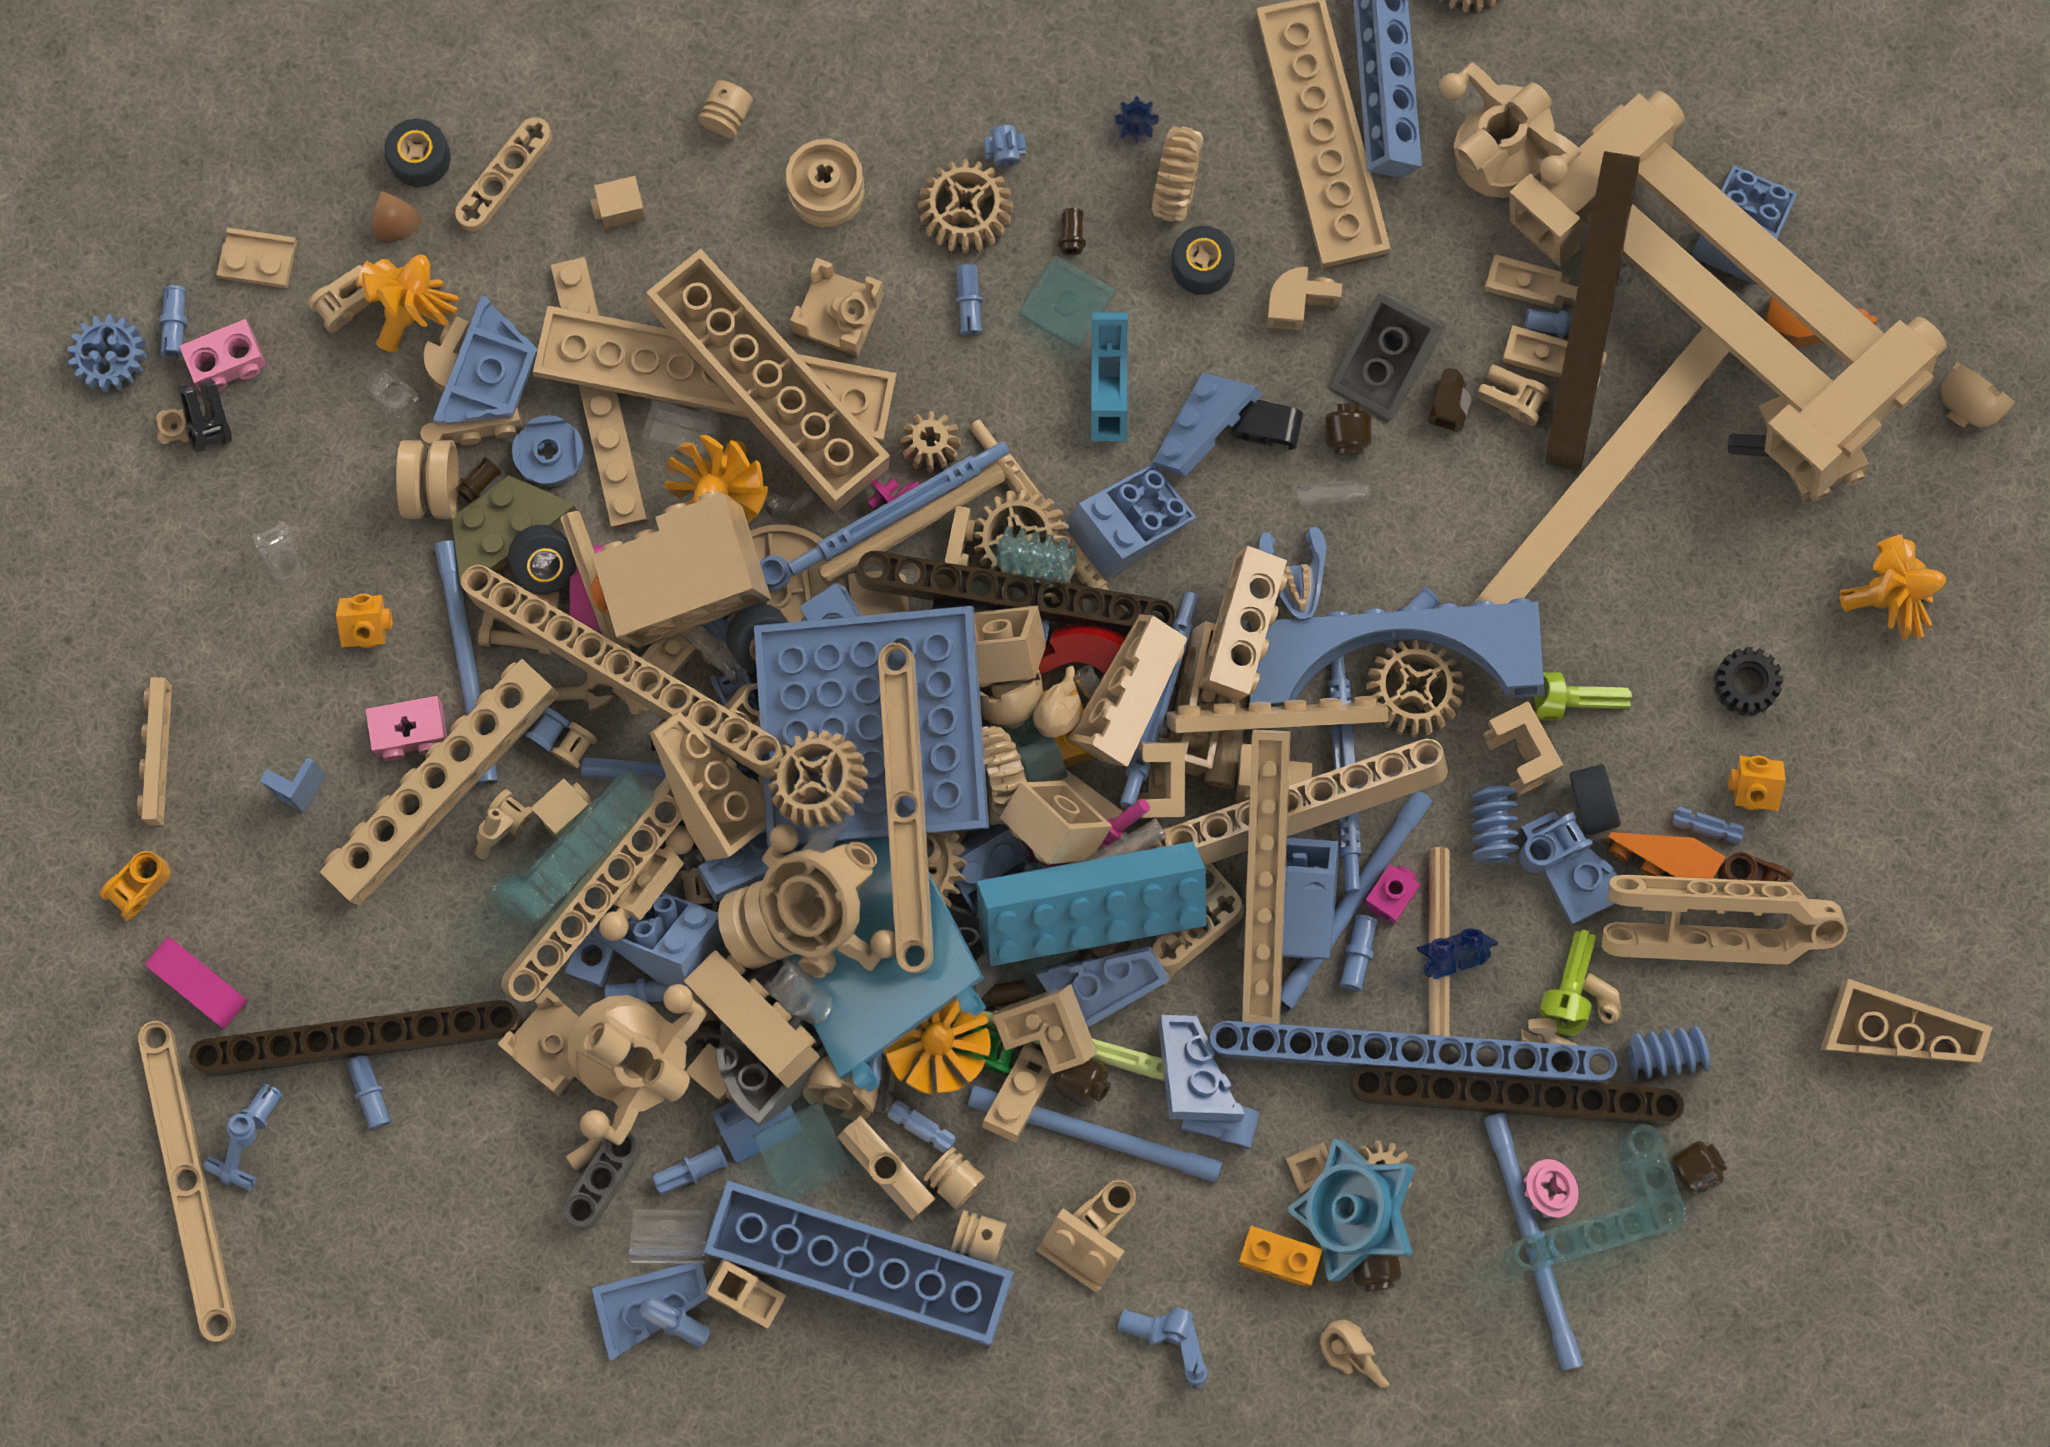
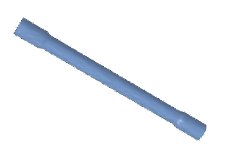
M447 540L436 543L434 547L439 575L443 581L466 716H468L477 706L475 703L481 695L463 590L459 580L455 542ZM486 722L482 726V735H488ZM496 764L477 782L478 786L486 785V781H491L492 784L498 782Z
M1417 791L1411 794L1398 813L1395 823L1359 874L1360 891L1355 893L1347 892L1336 908L1331 948L1406 837L1417 826L1432 804V799L1423 792ZM1302 958L1296 969L1291 971L1281 988V1002L1286 1004V1008L1289 1010L1294 1008L1323 960Z
M974 1085L968 1107L988 1112L998 1092ZM1037 1106L1027 1121L1029 1124L1175 1168L1185 1174L1216 1183L1222 1165L1221 1161L1192 1152L1179 1151Z
M1505 1113L1488 1116L1483 1121L1492 1149L1496 1153L1552 1332V1342L1561 1370L1563 1372L1583 1366L1575 1336L1569 1327L1530 1199L1524 1196L1527 1189L1523 1182L1522 1173L1514 1151V1142Z

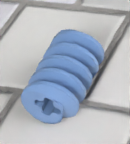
M1487 786L1472 794L1471 801L1478 805L1471 812L1472 816L1478 819V821L1472 824V830L1479 834L1473 837L1472 844L1480 848L1472 854V858L1475 861L1483 864H1509L1517 862V859L1509 857V853L1518 851L1519 846L1508 843V839L1518 836L1519 832L1508 829V825L1517 822L1518 817L1509 815L1508 810L1517 808L1518 803L1507 800V796L1518 792L1517 788Z
M1698 1026L1690 1027L1688 1035L1683 1028H1676L1673 1036L1669 1030H1662L1659 1038L1654 1032H1647L1644 1040L1639 1033H1634L1630 1037L1628 1060L1631 1076L1635 1081L1637 1080L1639 1069L1643 1070L1647 1079H1651L1653 1068L1656 1067L1661 1077H1666L1668 1066H1672L1676 1075H1681L1682 1064L1687 1065L1691 1074L1695 1073L1697 1062H1701L1705 1072L1710 1070L1708 1045Z

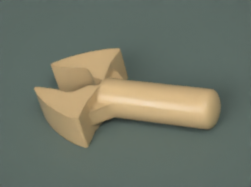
M588 672V680L582 686L554 687L561 694L554 702L584 700L589 704V712L603 708L614 698L612 695L597 697L590 691H593L597 686L610 685Z
M1536 1018L1528 1020L1529 1030L1541 1035L1535 1036L1525 1030H1521L1522 1041L1578 1045L1555 1034L1557 1031V1020Z

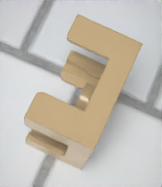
M816 258L810 272L811 285L801 309L799 306L795 307L790 319L792 333L858 357L884 296L882 281L866 276L865 284L834 274L832 263ZM859 291L864 295V300L868 305V312L871 316L870 321L866 325L856 324L850 330L843 331L837 325L839 318L837 312L832 309V301L836 297L845 298L850 296L852 292ZM853 308L848 309L849 314L854 313Z
M1529 701L1489 720L1490 730L1482 735L1489 750H1493L1516 738L1521 755L1526 761L1528 760V763L1517 769L1520 779L1509 784L1510 787L1517 788L1518 792L1514 794L1516 799L1556 779L1563 767V763Z
M1158 738L1157 742H1140L1138 749L1141 750L1142 761L1152 762L1149 769V793H1139L1136 800L1137 802L1140 799H1144L1150 806V811L1143 815L1142 818L1185 817V743L1165 738Z
M546 988L535 1000L538 1006L515 1034L508 1031L498 1045L559 1097L575 1078L568 1061V1039L579 1016Z

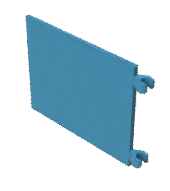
M889 837L834 841L820 852L823 853L843 844L849 845L851 842L857 841L867 845L876 854L877 864L872 869L873 873L858 891L860 901L859 923L853 933L871 947V938L878 930H891L895 933ZM930 873L929 887L934 958L931 967L927 971L914 974L902 969L898 964L896 954L892 958H882L876 967L869 971L857 960L844 955L836 949L834 950L836 965L833 971L827 973L824 978H817L802 970L799 966L801 959L799 954L782 958L839 1078L845 1079L852 1074L855 1085L860 1089L865 1088L867 1092H871L879 1086V1080L867 1062L956 998H958L961 1009L966 1013L970 1012L974 1017L985 1010L984 1003L972 988L984 978ZM913 946L906 953V961L911 967L919 966L925 957L924 950L920 946Z

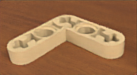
M1212 863L1204 865L1206 873L1214 876L1213 885L1206 889V914L1211 912L1219 924L1214 926L1210 917L1206 915L1208 932L1201 939L1191 938L1189 936V929L1163 934L1154 943L1152 950L1167 972H1175L1183 968L1243 918L1245 910L1240 896ZM1224 901L1228 904L1233 903L1234 911L1228 914V912L1222 911L1220 904ZM1180 935H1183L1186 943L1191 946L1187 950L1178 939ZM1169 947V949L1175 950L1177 957L1173 960L1169 957L1164 958L1163 950Z

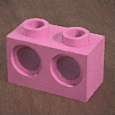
M246 319L179 346L193 382L200 392L199 383L201 380L207 378L214 380L219 392L227 387V382L239 377L242 380L253 378L260 373L261 368L267 366L254 333ZM243 347L249 348L248 353L244 357L234 358V354L238 349ZM216 361L212 370L208 372L201 371L202 366L206 362Z

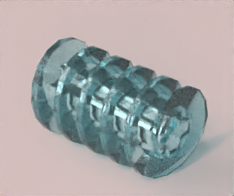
M1009 526L1006 527L997 552L998 568L1002 567L1004 572L1012 573L1016 569L1019 575L1025 576L1030 572L1033 578L1039 579L1043 575L1045 580L1053 581L1057 578L1063 584L1070 582L1077 560V546L1074 545L1072 549H1069L1066 537H1062L1058 546H1054V535L1048 534L1043 544L1040 541L1039 532H1034L1031 540L1028 541L1025 529H1021L1017 538H1013V529Z

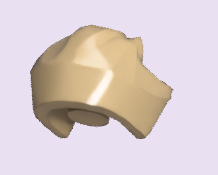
M1073 666L1066 668V676L1063 681L1052 686L1043 695L1033 714L1034 726L1044 737L1064 735L1079 722L1080 697L1078 694L1069 696L1076 688L1073 682L1075 674Z
M1338 1320L1330 1323L1321 1335L1320 1340L1321 1349L1330 1366L1338 1368L1349 1375L1353 1372L1351 1364L1353 1363L1359 1372L1368 1376L1380 1388L1389 1387L1390 1384L1382 1376L1378 1366L1371 1359V1356H1375L1373 1346L1367 1342L1361 1332V1328L1348 1320Z

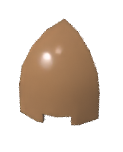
M381 191L373 216V232L376 240L395 242V240L403 239L407 235L413 234L422 223L419 213L401 199Z

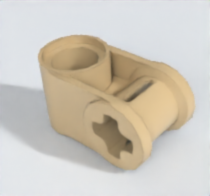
M1112 1181L1093 1199L1088 1200L1073 1215L1095 1230L1086 1220L1088 1217L1099 1228L1095 1231L1106 1238L1117 1227V1224L1135 1207V1190L1126 1181ZM1117 1188L1125 1189L1130 1194V1201L1123 1208H1115L1109 1202L1110 1193Z

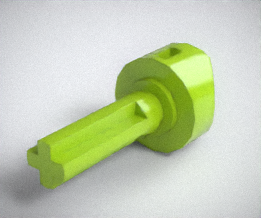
M1543 672L1545 696L1534 697L1536 703L1535 714L1540 721H1559L1564 715L1565 707L1629 709L1632 693L1628 688L1566 686L1562 673Z
M1587 930L1575 931L1559 990L1545 991L1539 1009L1542 1018L1557 1020V1031L1555 1033L1563 1036L1575 1037L1586 1027L1592 1009L1590 1001L1580 996L1596 940V935L1589 934ZM1561 1019L1568 1020V1023L1561 1022Z

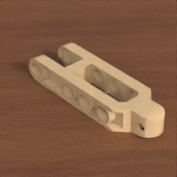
M1617 875L1609 881L1607 897L1609 903L1614 902L1623 906L1642 907V910L1666 911L1664 924L1629 922L1607 924L1603 930L1602 948L1608 954L1619 957L1788 965L1808 950L1828 949L1839 945L1846 937L1847 924L1838 904L1829 900L1808 899L1792 882ZM1688 909L1716 910L1717 914H1724L1725 911L1753 912L1757 916H1762V913L1788 914L1786 924L1779 929L1679 925L1681 912H1687Z

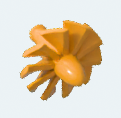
M416 255L401 268H396L388 259H382L375 264L367 261L360 271L356 286L363 288L365 299L368 302L381 301L385 307L384 315L386 321L379 338L376 340L377 346L383 350L396 352L406 326H410L414 323V320L421 326L427 327V323L420 314L446 327L449 325V322L443 315L454 318L458 311V308L447 303L458 302L459 298L457 295L430 289L443 286L444 282L440 279L430 280L431 264L425 255Z
M700 435V439L710 455L711 462L700 456L693 443H681L677 450L690 457L698 468L687 467L673 457H670L667 462L668 472L685 474L695 481H665V489L681 500L694 490V496L685 502L686 505L699 501L698 497L707 492H723L742 505L747 523L758 516L766 500L768 486H763L762 470L758 460L749 464L747 459L748 449L743 442L731 440L723 452V446L718 441L708 435Z
M1903 534L1886 538L1877 543L1876 546L1880 555L1873 564V570L1882 576L1873 578L1868 585L1841 589V606L1845 612L1872 605L1879 609L1889 607L1888 627L1893 629L1897 618L1902 641L1907 640L1910 633L1914 638H1922L1924 634L1921 621L1927 628H1931L1932 622L1921 600L1924 599L1928 603H1933L1932 595L1942 590L1946 583V577L1937 570L1927 569L1925 564L1915 557V543L1903 539Z
M956 998L883 1051L895 1077L902 1082L919 1056L918 1063L906 1080V1083L913 1089L924 1094L933 1095L932 1060H935L937 1093L954 1092L965 1087L945 1063L943 1057H947L968 1083L979 1074L986 1060L955 1053L951 1048L989 1056L991 1044L988 1028L959 1039H954L956 1035L987 1024L988 1020L985 1014L982 1012L974 1017L970 1012L966 1013L962 1010L953 1026L950 1027L961 1009L958 998Z

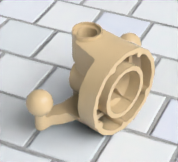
M1472 62L1460 73H1448L1442 77L1438 87L1439 92L1443 98L1449 101L1462 98L1468 81L1474 85L1478 93L1483 97L1484 107L1466 118L1457 130L1454 143V159L1457 172L1468 187L1484 196L1508 198L1510 197V191L1529 174L1534 176L1539 182L1541 176L1549 183H1559L1564 180L1568 173V165L1581 154V151L1569 139L1554 131L1555 126L1550 110L1552 105L1551 99L1540 85L1534 82L1529 83L1525 88L1504 84L1497 85L1481 68ZM1502 135L1511 136L1508 139H1502L1500 141L1501 144L1498 145L1493 138Z
M789 824L777 825L769 836L771 846L762 857L763 862L769 869L761 883L760 907L763 917L776 940L791 952L807 957L826 955L837 949L844 955L857 960L869 971H872L882 958H892L896 954L895 933L891 930H878L871 938V947L853 934L859 923L860 901L858 891L872 875V869L877 864V857L873 850L861 842L854 841L849 845L843 844L823 853L804 850L784 857L781 853L791 852L797 847L799 841L798 833Z
M682 984L672 985L665 991L663 996L664 1004L670 1012L678 1014L686 1012L673 1024L665 1020L644 1000L629 995L607 997L591 1005L576 1020L568 1039V1061L573 1074L593 1094L612 1100L618 1106L612 1126H610L609 1119L604 1112L591 1110L582 1116L580 1127L582 1133L587 1138L596 1140L604 1137L610 1142L620 1145L630 1132L638 1112L645 1111L663 1102L665 1099L671 1102L677 1101L685 1093L690 1081L689 1074L684 1071L686 1066L685 1041L698 1029L707 1015V1009L693 1001L692 993L687 986ZM630 1046L639 1047L636 1056L628 1064L621 1066L620 1063L627 1056Z

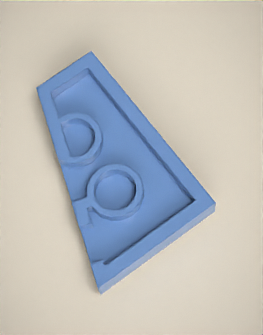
M1151 946L1112 954L1104 958H1092L1036 971L1037 977L1047 992L1068 984L1072 985L1087 1027L1169 982V975Z

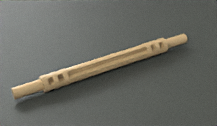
M980 419L974 421L969 426V429L985 450L998 444ZM1010 453L994 462L1002 469L1005 475L1004 481L1016 493L1017 497L1021 489L1028 490L1030 498L1035 492H1039ZM1026 509L1039 527L1045 526L1038 513L1034 510ZM1068 531L1060 532V536L1070 538V543L1060 544L1059 549L1067 552V556L1063 559L1084 586L1109 590L1107 588L1109 585L1107 580L1102 577ZM1121 605L1114 606L1115 616L1118 619H1123L1127 615L1126 611Z

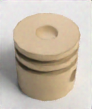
M717 80L705 102V106L701 110L702 113L698 116V121L710 131L727 138H734L753 102V98L741 87L727 81Z
M952 1147L932 1166L923 1180L926 1183L931 1181L930 1186L933 1189L938 1188L937 1193L957 1210L981 1186L986 1177L967 1159L963 1161L962 1154L956 1155L957 1150Z
M964 1210L955 1233L951 1252L956 1253L959 1251L960 1255L965 1256V1254H968L970 1258L994 1265L1007 1223L981 1216L979 1219L975 1213L969 1216V1211Z

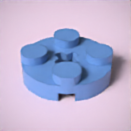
M551 415L536 417L525 424L526 427L521 430L519 435L517 433L512 444V457L517 470L527 482L539 487L550 488L563 485L577 476L584 461V444L579 432L572 425L566 423L564 419ZM549 443L553 449H558V452L553 455L552 459L546 460L544 456H539V451L545 450V444Z

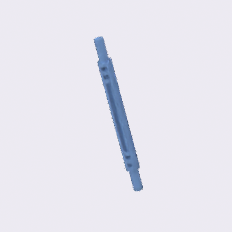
M1002 441L975 457L971 455L966 457L961 462H957L952 467L943 470L940 474L868 515L827 536L824 540H820L816 543L817 547L787 563L793 576H796L824 559L826 562L833 559V557L854 547L859 542L950 490H954L959 485L968 482L971 478L980 475L981 469L1010 453L1007 445Z
M1186 592L1184 594L1178 617L1171 627L1188 638L1183 647V656L1187 649L1189 636L1192 633L1193 626L1191 620L1198 601V595L1193 592ZM1183 656L1174 666L1139 743L1157 742ZM1138 746L1126 770L1128 779L1120 802V806L1124 809H1128L1136 803L1142 781L1147 779L1152 762L1142 761L1141 750L1138 749Z
M1343 655L1330 663L1331 680L1328 681L1329 698H1339L1341 703H1351L1350 682L1345 677ZM1352 724L1331 725L1334 770L1355 763ZM1357 812L1337 819L1339 856L1344 861L1345 890L1348 893L1360 891L1358 857L1361 856L1359 813Z

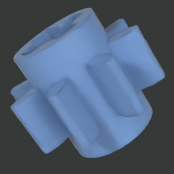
M1000 125L990 130V137L984 138L986 160L994 159V165L999 168H1008L1019 164L1020 156L1026 155L1024 133L1016 134V128L1012 125Z

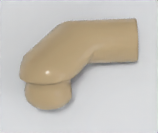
M1589 973L1582 989L1596 998L1600 1020L1607 1025L1614 1024L1622 1015L1619 992L1616 988Z
M604 1137L596 1140L588 1138V1142L566 1156L575 1172L592 1161L605 1141Z

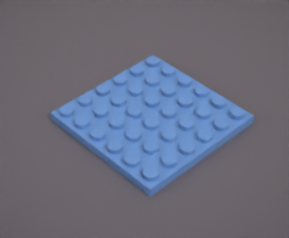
M972 606L754 626L760 728L774 736L782 748V745H788L791 748L796 745L794 735L800 736L805 741L808 730L814 731L818 737L822 730L829 731L832 737L836 733L841 734L845 738V742L851 741L857 747L856 752H860L863 755L864 762L862 765L867 768L869 774L862 778L867 783L868 789L858 791V794L863 798V803L853 802L851 807L854 810V815H848L846 812L841 814L842 824H836L833 819H830L828 830L822 829L819 824L816 825L814 830H810L804 826V823L801 826H796L791 822V818H784L780 814V807L777 808L773 804L772 797L775 794H772L768 787L775 780L763 777L768 846H771L769 837L771 831L780 824H789L796 829L799 838L798 844L889 837L878 659L881 650L891 643H900L906 646L914 654L926 834L989 829L975 617ZM895 651L890 654L887 661L890 670L897 671L903 668L906 663V656L902 651ZM775 752L765 753L762 756V761L771 759ZM823 756L813 758L810 762L818 761ZM800 771L798 772V774H797V776H796V778H795L794 785H795V784L798 782V780H799ZM811 772L810 775L815 779L814 782L826 788V784L821 781L822 778L820 776L817 777ZM843 774L837 780V789L842 781ZM910 797L902 798L897 804V814L902 818L911 816L915 811L914 800ZM820 798L813 804L821 803L828 798Z

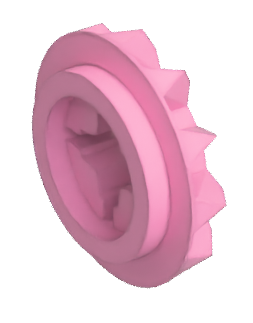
M1551 1159L1538 1161L1528 1168V1175L1523 1179L1527 1187L1524 1196L1529 1197L1532 1201V1209L1542 1212L1543 1218L1555 1217L1559 1219L1571 1213L1578 1201V1186L1570 1170L1562 1163ZM1551 1183L1550 1189L1555 1191V1195L1548 1197V1191L1543 1188V1185Z

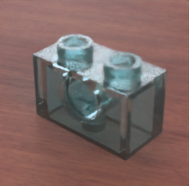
M1033 716L1017 728L1000 726L1010 735L1011 742L1016 744V751L1021 755L1020 761L1025 768L1024 776L1027 782L1058 781L1068 777L1055 738L1041 735L1034 726Z

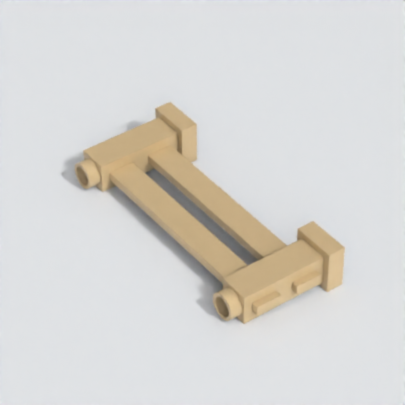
M1656 91L1649 99H1646L1639 93L1625 106L1620 104L1591 131V137L1579 147L1581 154L1568 165V173L1564 180L1559 183H1549L1541 176L1539 182L1534 176L1529 174L1510 191V221L1535 246L1561 267L1580 250V231L1586 225L1590 226L1604 151L1640 156L1637 179L1850 365L1834 381L1831 380L1632 204L1622 256L1788 403L1768 423L1764 451L1818 498L1838 479L1841 458L1844 455L1851 458L1881 430L1882 424L1880 422L1893 409L1898 407L1902 411L1933 382L1934 376L1932 373L1936 358L1947 348L1946 341L1940 331L1922 317H1915L1908 325L1899 320L1886 333L1882 332L1672 148L1674 145V132L1685 123V116L1681 108L1670 96L1664 92Z

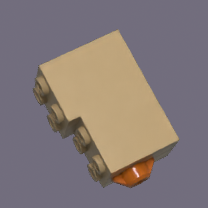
M711 491L699 496V501L689 505L679 503L669 506L665 509L664 514L655 517L659 531H656V529L644 530L635 535V540L624 544L621 541L606 544L601 548L602 552L592 555L597 574L590 586L591 597L598 610L610 615L617 638L636 648H640L732 615L747 606L771 601L743 507L725 493Z

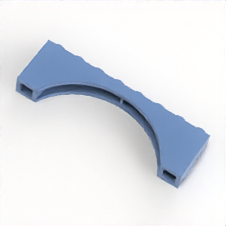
M1517 598L1509 601L1508 604L1479 601L1475 602L1472 606L1458 607L1456 604L1447 603L1438 605L1436 609L1421 610L1417 606H1407L1396 612L1369 609L1364 611L1363 614L1349 615V613L1344 611L1329 613L1325 617H1312L1306 620H1298L1293 616L1291 619H1276L1274 624L1268 627L1265 639L1269 640V646L1265 657L1259 660L1256 673L1260 674L1259 682L1254 693L1250 694V702H1270L1271 707L1284 706V701L1297 700L1302 690L1312 678L1337 658L1351 651L1377 643L1414 641L1416 639L1419 642H1432V644L1446 647L1468 657L1494 678L1507 698L1545 696L1538 601L1531 602L1526 598ZM1247 622V632H1251V624Z

